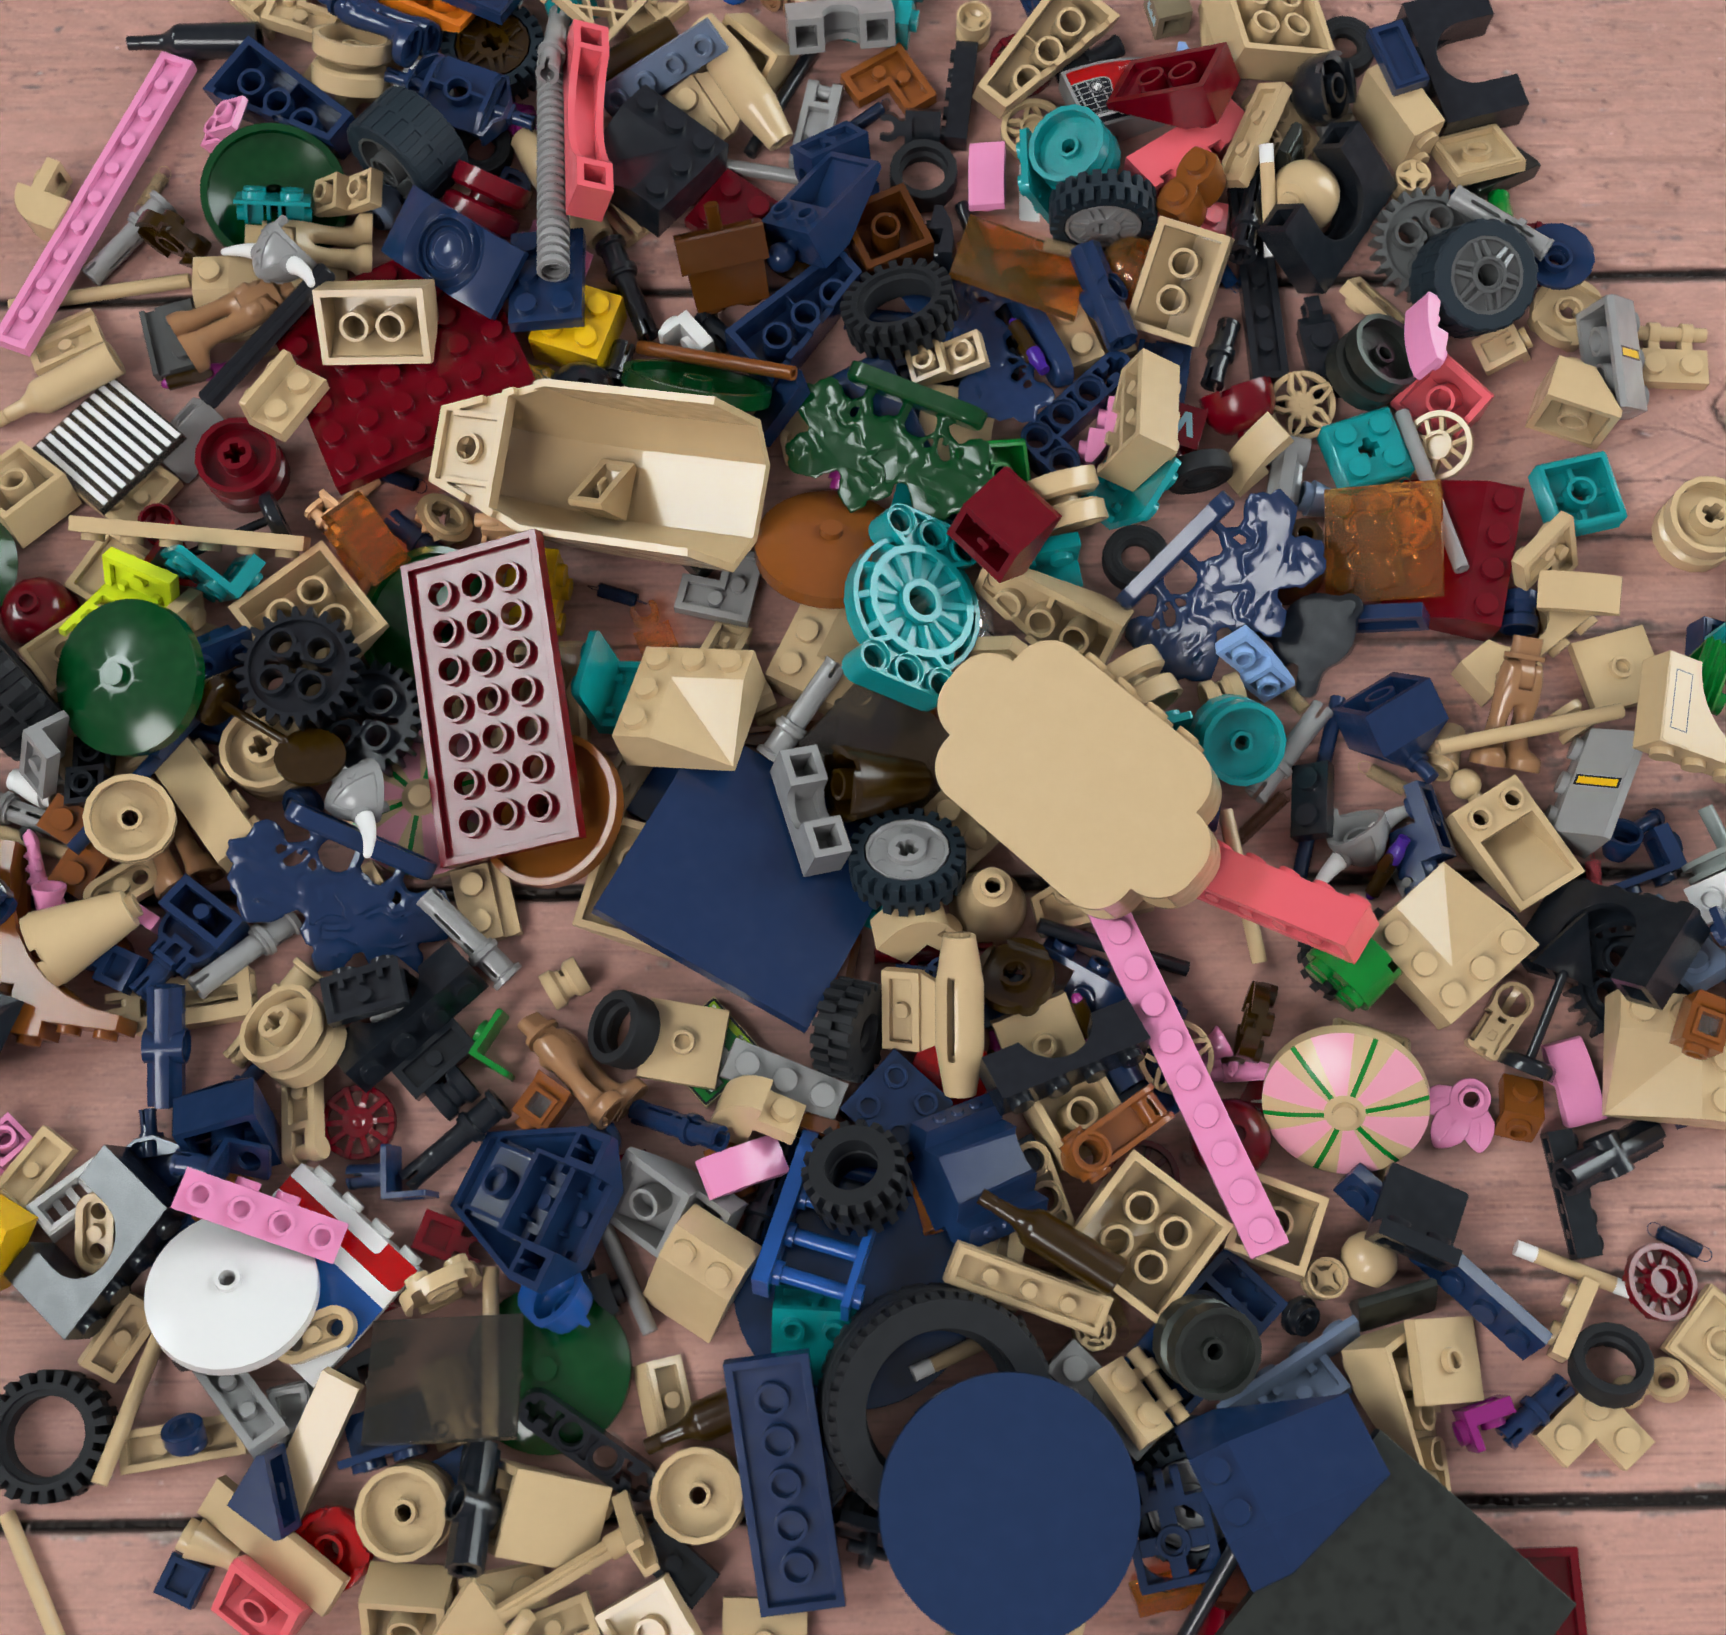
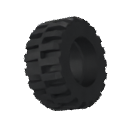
M0 637V748L13 760L20 761L22 731L60 712L61 709L59 702L56 703L34 672Z

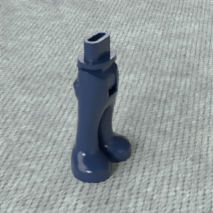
M318 0L319 3L327 6L328 13L337 16L344 24L390 40L392 42V58L396 64L403 68L413 66L418 55L423 57L440 50L443 40L441 27L426 17L412 16L379 3L378 0Z

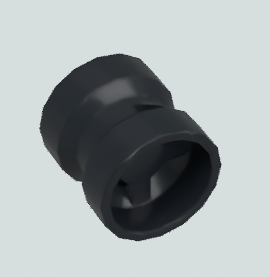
M456 1065L446 1072V1083L443 1081L440 1084L433 1083L424 1091L434 1106L450 1122L458 1116L460 1108L465 1103H473L481 1096V1093Z

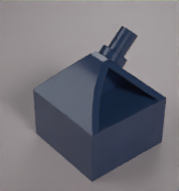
M1392 672L1331 709L1334 713L1333 717L1350 750L1406 768L1412 773L1416 772L1426 784L1432 783L1439 776V773L1428 762L1429 756L1426 752L1449 720V717L1431 678Z
M252 1063L241 1076L235 1075L231 1080L222 1081L174 1098L172 1137L179 1148L211 1156L216 1152L223 1139L230 1137L269 1145L271 1147V1167L282 1164L281 1127L256 1083L265 1074L264 1070H261ZM250 1152L240 1153V1159L246 1165L251 1167L261 1165L260 1159L255 1154Z

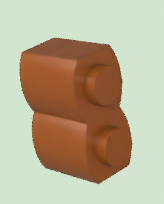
M1197 146L1190 149L1184 155L1178 165L1176 177L1163 187L1157 198L1156 208L1161 216L1197 227L1202 226L1206 218L1207 208L1220 198L1226 187L1227 178L1218 155Z

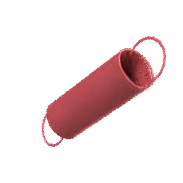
M1594 856V859L1591 858L1594 861L1585 862L1586 879L1594 884L1602 885L1601 861H1595Z

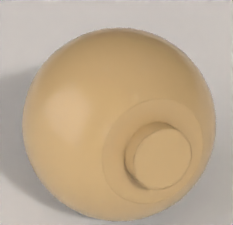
M1299 159L1288 163L1276 172V204L1304 203L1320 229L1333 218L1340 201V188L1335 175L1326 165L1311 159Z

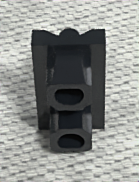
M850 1491L844 1497L840 1510L834 1517L837 1537L848 1539L846 1551L859 1554L858 1567L868 1570L874 1559L885 1562L888 1559L882 1545L878 1518L868 1516L869 1504L856 1492Z

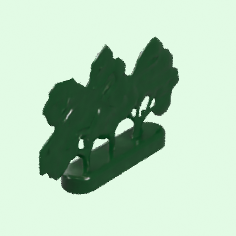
M855 360L851 363L847 378L853 384L866 389L865 394L856 399H850L845 395L839 381L832 376L820 379L814 385L807 383L810 394L797 411L809 428L805 432L798 433L785 445V451L789 457L787 463L793 473L816 479L822 474L835 470L839 472L841 478L837 493L850 513L863 508L870 499L879 501L889 497L894 485L903 483L907 485L912 508L944 521L951 514H958L963 504L994 477L988 469L989 461L993 454L989 443L982 439H970L963 444H958L949 430L950 425L956 424L973 431H980L985 424L988 413L965 401ZM879 394L902 403L898 415L879 417L874 415V395ZM854 406L860 407L856 417H851L849 414ZM915 408L936 416L937 425L935 432L924 437H916L908 433L905 428V421L911 409ZM939 438L944 439L942 445H949L950 459L948 461L941 460L938 455L937 446ZM928 439H933L932 447H924V443ZM956 448L963 451L961 459L956 457Z

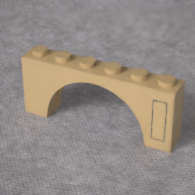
M1672 650L1643 659L1632 748L1649 754V758L1652 760L1670 761L1681 765V769L1692 773L1701 772L1712 776V780L1715 782L1726 784V736L1715 722L1706 701L1702 682V662Z

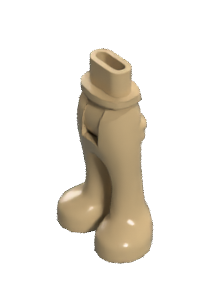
M359 213L353 225L346 227L327 226L300 220H288V223L282 227L283 231L317 264L322 263L326 266L349 270L355 275L372 272L373 213ZM262 220V225L245 224V243L257 242L261 230L267 225V220ZM315 244H326L354 249L325 248Z

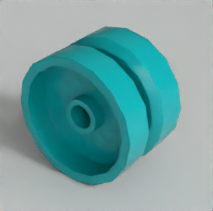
M1077 104L1058 107L1046 114L1036 125L1029 140L1028 156L1032 167L1052 190H1056V185L1059 182L1065 183V178L1071 175L1078 179V173L1086 171L1088 175H1092L1094 169H1101L1102 173H1107L1108 169H1116L1118 172L1120 168L1121 150L1117 139L1106 128L1099 116L1089 107Z
M1224 694L1211 698L1197 710L1193 717L1189 732L1199 740L1198 744L1204 749L1202 753L1217 777L1230 785L1247 787L1263 782L1277 770L1284 757L1287 739L1283 723L1274 711L1243 695Z

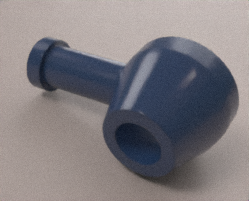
M1652 808L1633 822L1618 818L1611 840L1602 846L1603 855L1612 862L1620 863L1626 861L1640 847L1644 833L1653 827L1665 823V816L1662 811Z

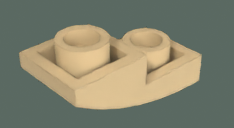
M371 167L351 176L335 172L315 180L313 189L314 215L317 217L346 216L382 207L383 172Z
M974 329L946 342L932 339L934 347L926 350L921 345L917 347L919 354L912 357L909 350L904 351L911 381L923 386L957 379L991 367L983 336L978 329Z
M1266 412L1228 453L1233 465V475L1227 483L1240 497L1269 473L1265 466L1294 442L1291 436L1269 412Z
M1539 570L1536 608L1538 611L1578 612L1579 615L1620 616L1623 578L1622 576L1590 572Z

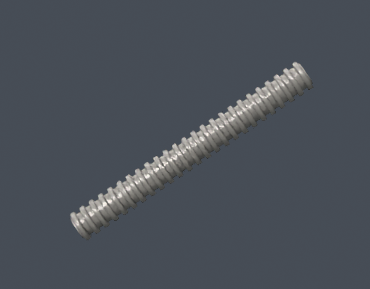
M563 65L560 67L559 79L556 83L550 85L551 75H548L547 84H543L537 79L536 269L539 277L549 282L563 281L570 274V215H566Z

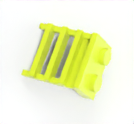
M110 547L102 554L105 583L58 628L59 634L66 637L85 616L97 609L99 604L104 605L122 599H140L167 607L180 596L179 576L167 569L139 559L132 554Z

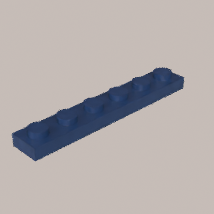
M1359 1163L1337 1183L1333 1191L1347 1205L1370 1222L1383 1182L1364 1165ZM1464 1254L1461 1255L1458 1267L1444 1272L1409 1258L1412 1263L1417 1265L1430 1278L1436 1279L1443 1291L1453 1297L1477 1321L1482 1323L1522 1360H1525L1546 1346L1553 1334Z

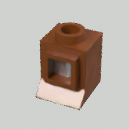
M1702 989L1683 997L1669 1043L1681 1047V1052L1684 1055L1699 1060H1707V1058L1723 1053L1726 1043V998Z
M538 1069L531 1084L511 1109L519 1116L515 1124L524 1130L555 1128L577 1098Z

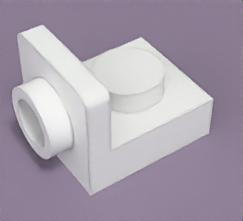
M687 310L678 316L668 318L658 331L659 340L662 344L676 346L681 343L682 347L715 352L714 340Z

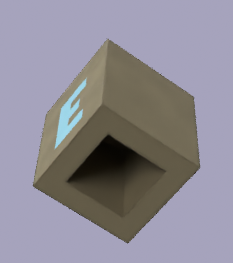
M1144 0L1143 7L1154 40L1188 33L1193 13L1189 0Z

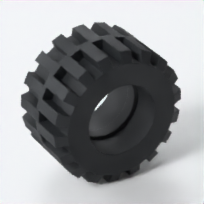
M856 1119L855 1125H850L848 1120L839 1123L840 1128L833 1131L830 1126L823 1131L824 1138L820 1140L816 1137L812 1141L813 1152H805L803 1161L806 1167L801 1168V1177L804 1181L803 1187L819 1218L824 1220L826 1226L833 1231L838 1228L840 1233L846 1236H850L852 1231H856L858 1237L868 1236V1230L874 1229L877 1234L884 1231L883 1224L889 1221L893 1225L899 1220L897 1215L899 1210L905 1212L908 1208L909 1203L906 1197H910L913 1194L912 1172L900 1143L896 1141L894 1134L889 1130L884 1132L882 1125L875 1122L868 1127L866 1120ZM874 1167L877 1169L874 1177L860 1188L853 1190L838 1188L843 1177L856 1168Z

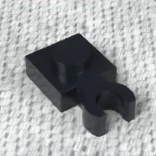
M906 108L905 118H899L893 112H883L880 115L881 121H890L894 125L892 132L880 133V140L884 142L894 141L898 136H905L904 144L920 139L940 142L941 109Z

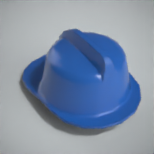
M580 1272L543 1294H539L521 1285L518 1293V1307L521 1313L535 1326L563 1335L569 1333L578 1325L587 1328L591 1325L586 1316L592 1306L593 1295L583 1281Z

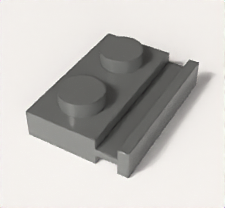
M190 298L155 307V311L147 313L144 310L139 311L152 373L157 381H162L163 377L195 369V366L165 316L175 311L195 309V305Z

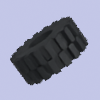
M838 976V979H833L830 982L831 988L826 987L824 990V1000H819L816 1008L819 1011L818 1016L813 1017L812 1022L815 1030L813 1034H810V1043L814 1044V1047L810 1050V1056L815 1059L812 1065L818 1072L830 1077L860 1083L864 1082L867 1079V1075L870 1076L875 1070L874 1064L878 1065L882 1058L880 1055L881 1049L885 1050L882 1048V986L878 983Z

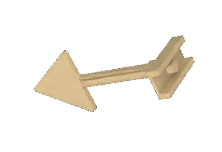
M622 1491L611 1498L619 1528L605 1535L602 1542L496 1605L492 1604L475 1578H468L432 1635H504L509 1628L506 1622L517 1616L522 1609L532 1607L612 1558L617 1560L629 1553L645 1578L658 1571L660 1566L646 1519L642 1513L636 1516L628 1491Z

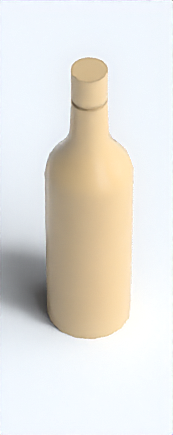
M103 341L33 379L28 384L24 395L18 401L0 411V428L29 413H54L126 374L120 357L107 341Z

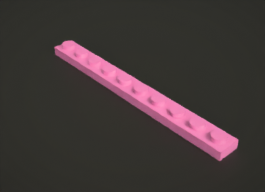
M161 51L0 323L1 347L29 357L31 356L197 72L193 61Z
M1132 913L1112 920L1098 919L1088 915L1126 998H1128L1151 1038L1149 1042L1150 1049L1250 1260L1289 1244L1281 1223Z

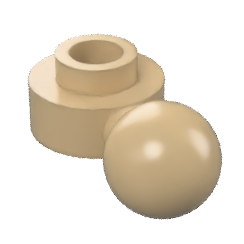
M1670 1357L1654 1359V1375L1646 1392L1639 1401L1629 1407H1624V1409L1637 1408L1642 1404L1645 1396L1649 1394L1663 1403H1674L1683 1399L1688 1393L1690 1385L1684 1366L1679 1361ZM1619 1376L1612 1384L1622 1385L1633 1381L1634 1376ZM1665 1378L1675 1380V1384L1670 1388L1660 1386V1382Z

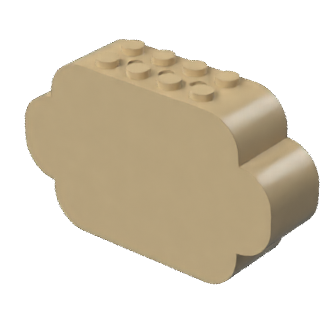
M1045 640L1034 643L1025 648L1014 661L996 653H982L970 657L948 678L938 697V716L941 724L950 734L941 745L935 761L936 779L943 792L1061 895L1094 918L1103 920L1121 918L1131 913L1143 900L1158 908L1176 909L1186 906L1197 899L1215 878L1220 866L1221 852L1219 843L1208 827V824L1216 816L1222 798L1220 781L1203 755L1204 749L1198 744L1199 740L1182 726L1175 731L1172 728L1174 724L1167 719L1168 715L1153 702L1149 701L1146 705H1143L1144 700L1137 694L1138 691L1120 676L1114 681V676L1106 669L1107 666L1094 654L1088 652L1084 657L1076 649L1064 642Z

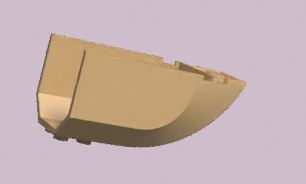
M544 378L533 381L532 385L525 387H510L502 389V393L491 396L480 395L442 405L428 481L460 500L480 509L486 515L506 524L518 533L535 528L543 532V539L545 541L623 557L734 572L758 539L770 471V461L761 420L717 397ZM602 459L632 462L636 465V474L626 521L594 517L570 506L568 503L569 496Z

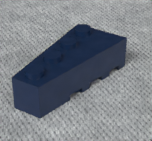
M249 35L202 88L216 106L223 100L242 95L246 97L248 104L242 118L243 120L253 124L280 123L297 127L319 139L336 158L343 161L352 151L347 138V128L356 119L354 115Z
M845 251L826 269L811 265L725 330L727 351L734 356L793 365L800 369L840 319V302L844 301L843 294L845 291H851L849 285L853 281L862 283L860 278L862 270ZM747 373L749 376L767 383L772 389L779 380L778 378Z

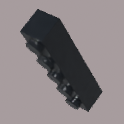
M956 40L955 49H951L950 63H953V68L948 69L947 82H951V88L946 87L945 101H949L948 107L944 106L943 120L946 121V126H941L940 140H944V146L949 150L966 151L978 42Z
M1572 1128L1540 1134L1569 1258L1577 1260L1603 1255L1604 1242L1601 1235H1598L1596 1228L1598 1218L1590 1203L1591 1189L1588 1188L1577 1195L1567 1196L1561 1189L1556 1188L1551 1178L1553 1172L1552 1164L1578 1151L1579 1141L1577 1135L1573 1134Z

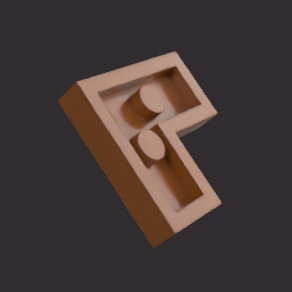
M900 42L896 46H891L840 74L841 85H844L845 91L858 109L887 93L890 94L904 115L906 108H928L937 103V93Z
M58 792L36 826L67 845L84 826L82 818L84 806H65L64 794ZM92 843L79 856L68 848L47 880L66 883V892L82 900L86 886L104 873L112 859L99 852Z

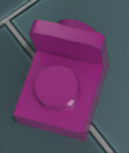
M1497 1394L1484 1399V1401H1477L1452 1410L1456 1420L1452 1422L1454 1435L1461 1447L1466 1446L1467 1451L1473 1453L1486 1451L1478 1426L1480 1425L1482 1430H1489L1504 1425L1506 1423L1504 1416L1516 1412L1511 1397L1509 1395Z

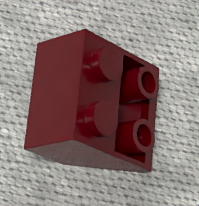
M1006 466L963 504L947 534L997 582L1002 583L1027 572L1062 515L1009 466Z

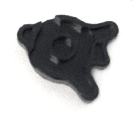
M1312 593L1305 595L1293 602L1286 610L1285 626L1281 637L1263 636L1261 632H1255L1262 640L1272 644L1273 652L1285 667L1293 663L1298 666L1296 690L1301 696L1306 698L1314 697L1319 691L1324 674L1330 668L1340 664L1354 649L1359 618L1364 612V602L1355 594L1348 593L1337 596L1326 593Z

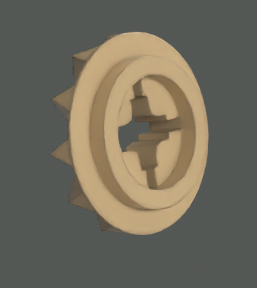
M439 493L427 494L419 500L414 508L417 511L414 520L422 525L421 533H430L433 536L434 542L442 540L448 547L453 543L461 545L472 533L473 523L470 514L462 504L447 495ZM443 514L446 515L444 518L446 520L445 525L439 522V517Z

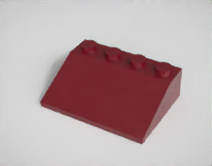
M1419 480L1403 481L1402 489L1409 490L1410 488V490L1417 492L1427 501ZM1436 480L1469 564V569L1463 573H1454L1435 523L1433 535L1428 543L1416 554L1403 559L1406 586L1382 590L1380 604L1423 602L1430 615L1429 630L1485 642L1488 639L1491 640L1502 626L1512 568L1511 560L1514 556L1525 488L1488 480ZM1400 497L1398 508L1400 507V504L1408 498ZM1416 502L1406 509L1409 513L1413 511ZM1421 506L1419 515L1415 518H1420L1427 522L1426 511ZM1414 526L1413 531L1424 532L1425 529L1420 526ZM1408 536L1409 547L1414 545L1419 539ZM1401 539L1400 546L1402 548L1403 540Z

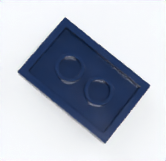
M583 228L569 229L570 274L565 280L560 282L545 281L537 274L536 232L511 234V244L529 254L509 293L508 325L511 333L585 327L586 236Z

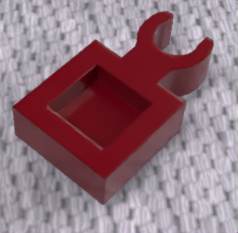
M430 1209L426 1210L411 1245L412 1249L443 1261L451 1258L454 1251L460 1254L466 1253L468 1260L475 1261L476 1264H479L481 1261L471 1257L468 1253V1248L472 1243L480 1242L475 1236L465 1237L461 1235L465 1223Z

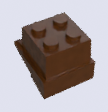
M710 201L704 204L708 228L673 235L682 277L688 276L698 313L715 314L722 312L726 307L740 304L752 306L770 297L764 259L770 257L763 222L760 218L756 217L722 225L718 202Z

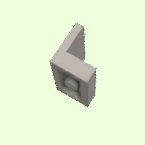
M193 397L169 423L180 435L174 438L163 429L160 433L172 443L166 447L155 438L152 442L162 452L157 455L148 446L144 451L153 460L163 463L181 481L190 483L198 474L195 465V448L202 434L213 424L225 419L203 400Z
M64 710L22 731L19 772L42 800L55 794L57 790L60 759L65 756L69 715Z

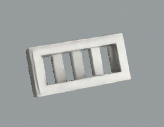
M93 1158L26 1205L28 1211L38 1217L37 1223L53 1243H56L75 1228V1209L81 1198L74 1191V1188L80 1184L87 1194L92 1192L79 1176ZM66 1195L75 1205V1208L71 1211H68L60 1201ZM52 1207L61 1216L56 1222L47 1213Z

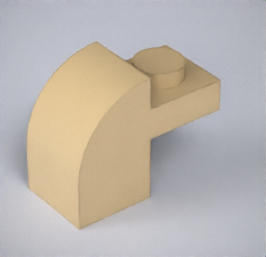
M49 157L45 159L41 169L36 171L33 184L28 186L18 182L14 193L17 210L32 231L46 242L50 241L71 205V201L64 197L73 182L61 162Z
M941 901L940 909L935 912H931L928 907H925V915L916 916L913 909L908 911V917L899 916L898 909H894L892 915L883 913L882 909L870 920L876 950L904 963H907L926 945L940 951L943 934L963 931L960 921L954 915L945 913Z
M755 1075L740 1076L726 1084L710 1122L726 1126L728 1128L726 1132L730 1133V1142L737 1145L747 1142L752 1130L791 1145L796 1137L806 1105L771 1091L770 1089L774 1081L772 1079Z

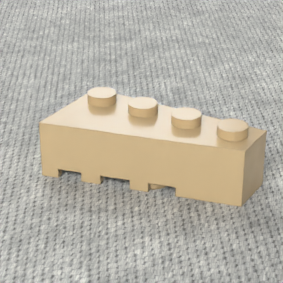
M1041 0L979 82L972 98L997 118L1001 119L1111 31L1120 15L1102 0Z
M188 736L157 769L155 774L213 858L229 873L233 863L226 855L229 847L228 840L246 837L254 823L260 820L256 815L251 817L246 811L250 808V805L237 789L231 791L228 787L232 780L218 763L214 766L211 764L209 759L214 755L201 738L193 741Z

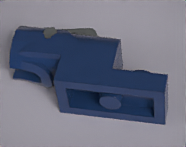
M1419 780L1403 786L1407 797L1404 799V806L1410 818L1415 820V822L1389 833V846L1396 841L1399 834H1404L1411 840L1406 848L1404 858L1391 876L1402 898L1438 867L1439 863L1457 857L1433 786Z

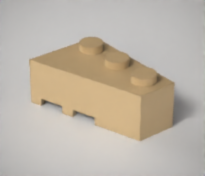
M1142 348L1122 368L1112 407V412L1118 415L1114 431L1106 432L1104 443L1109 445L1110 448L1106 462L1098 464L1097 476L1134 492L1165 462L1175 457L1179 449L1178 423L1180 420L1179 394L1181 391L1179 365Z

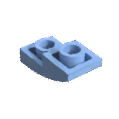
M1246 624L1215 643L1216 654L1240 673L1244 687L1265 703L1295 686L1294 678L1281 660Z

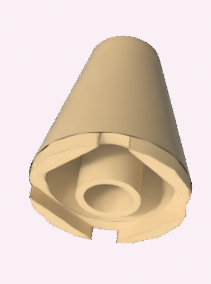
M995 867L979 869L966 874L965 884L962 885L961 892L958 896L953 895V901L949 903V913L960 921L963 927L962 932L974 933L977 942L991 941L993 945L1005 943L1007 939L1016 935L1023 925L1027 912L1026 897L1019 883L1005 871Z
M122 890L28 912L19 919V924L29 952L35 949L41 959L40 962L36 963L40 971L55 987H59L71 981L140 925L138 917L143 915V911L133 894L127 896Z

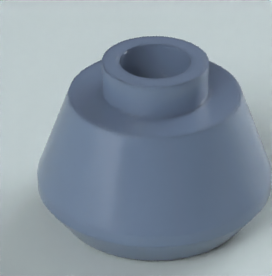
M383 184L382 207L367 211L373 213V227L378 230H391L402 208L400 202L402 197L395 187Z

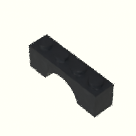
M449 940L418 966L419 981L416 991L410 999L411 1005L404 1007L397 1014L384 1021L376 1023L356 1021L346 1028L345 1048L337 1064L365 1093L372 1089L489 987Z
M1128 998L1092 1012L1087 1029V1042L1078 1051L1070 1055L1058 1058L1043 1057L1032 1053L1018 1042L981 1057L979 1077L999 1115L1003 1116L1010 1112L1014 1114L1023 1113L1030 1109L1036 1101L1048 1096L1051 1099L1059 1098L1068 1093L1077 1084L1085 1081L1089 1084L1095 1083L1104 1078L1111 1070L1121 1066L1125 1069L1131 1068L1139 1064L1146 1056L1151 1038Z

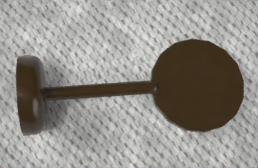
M225 674L217 675L205 684L203 696L195 714L196 719L212 727L222 724L233 715L279 742L275 749L274 764L278 774L286 781L299 786H316L329 782L338 776L344 768L347 756L343 742L334 733L323 729L307 728L305 731L299 730L286 736L237 707L240 700V692L235 686L238 682L232 677Z

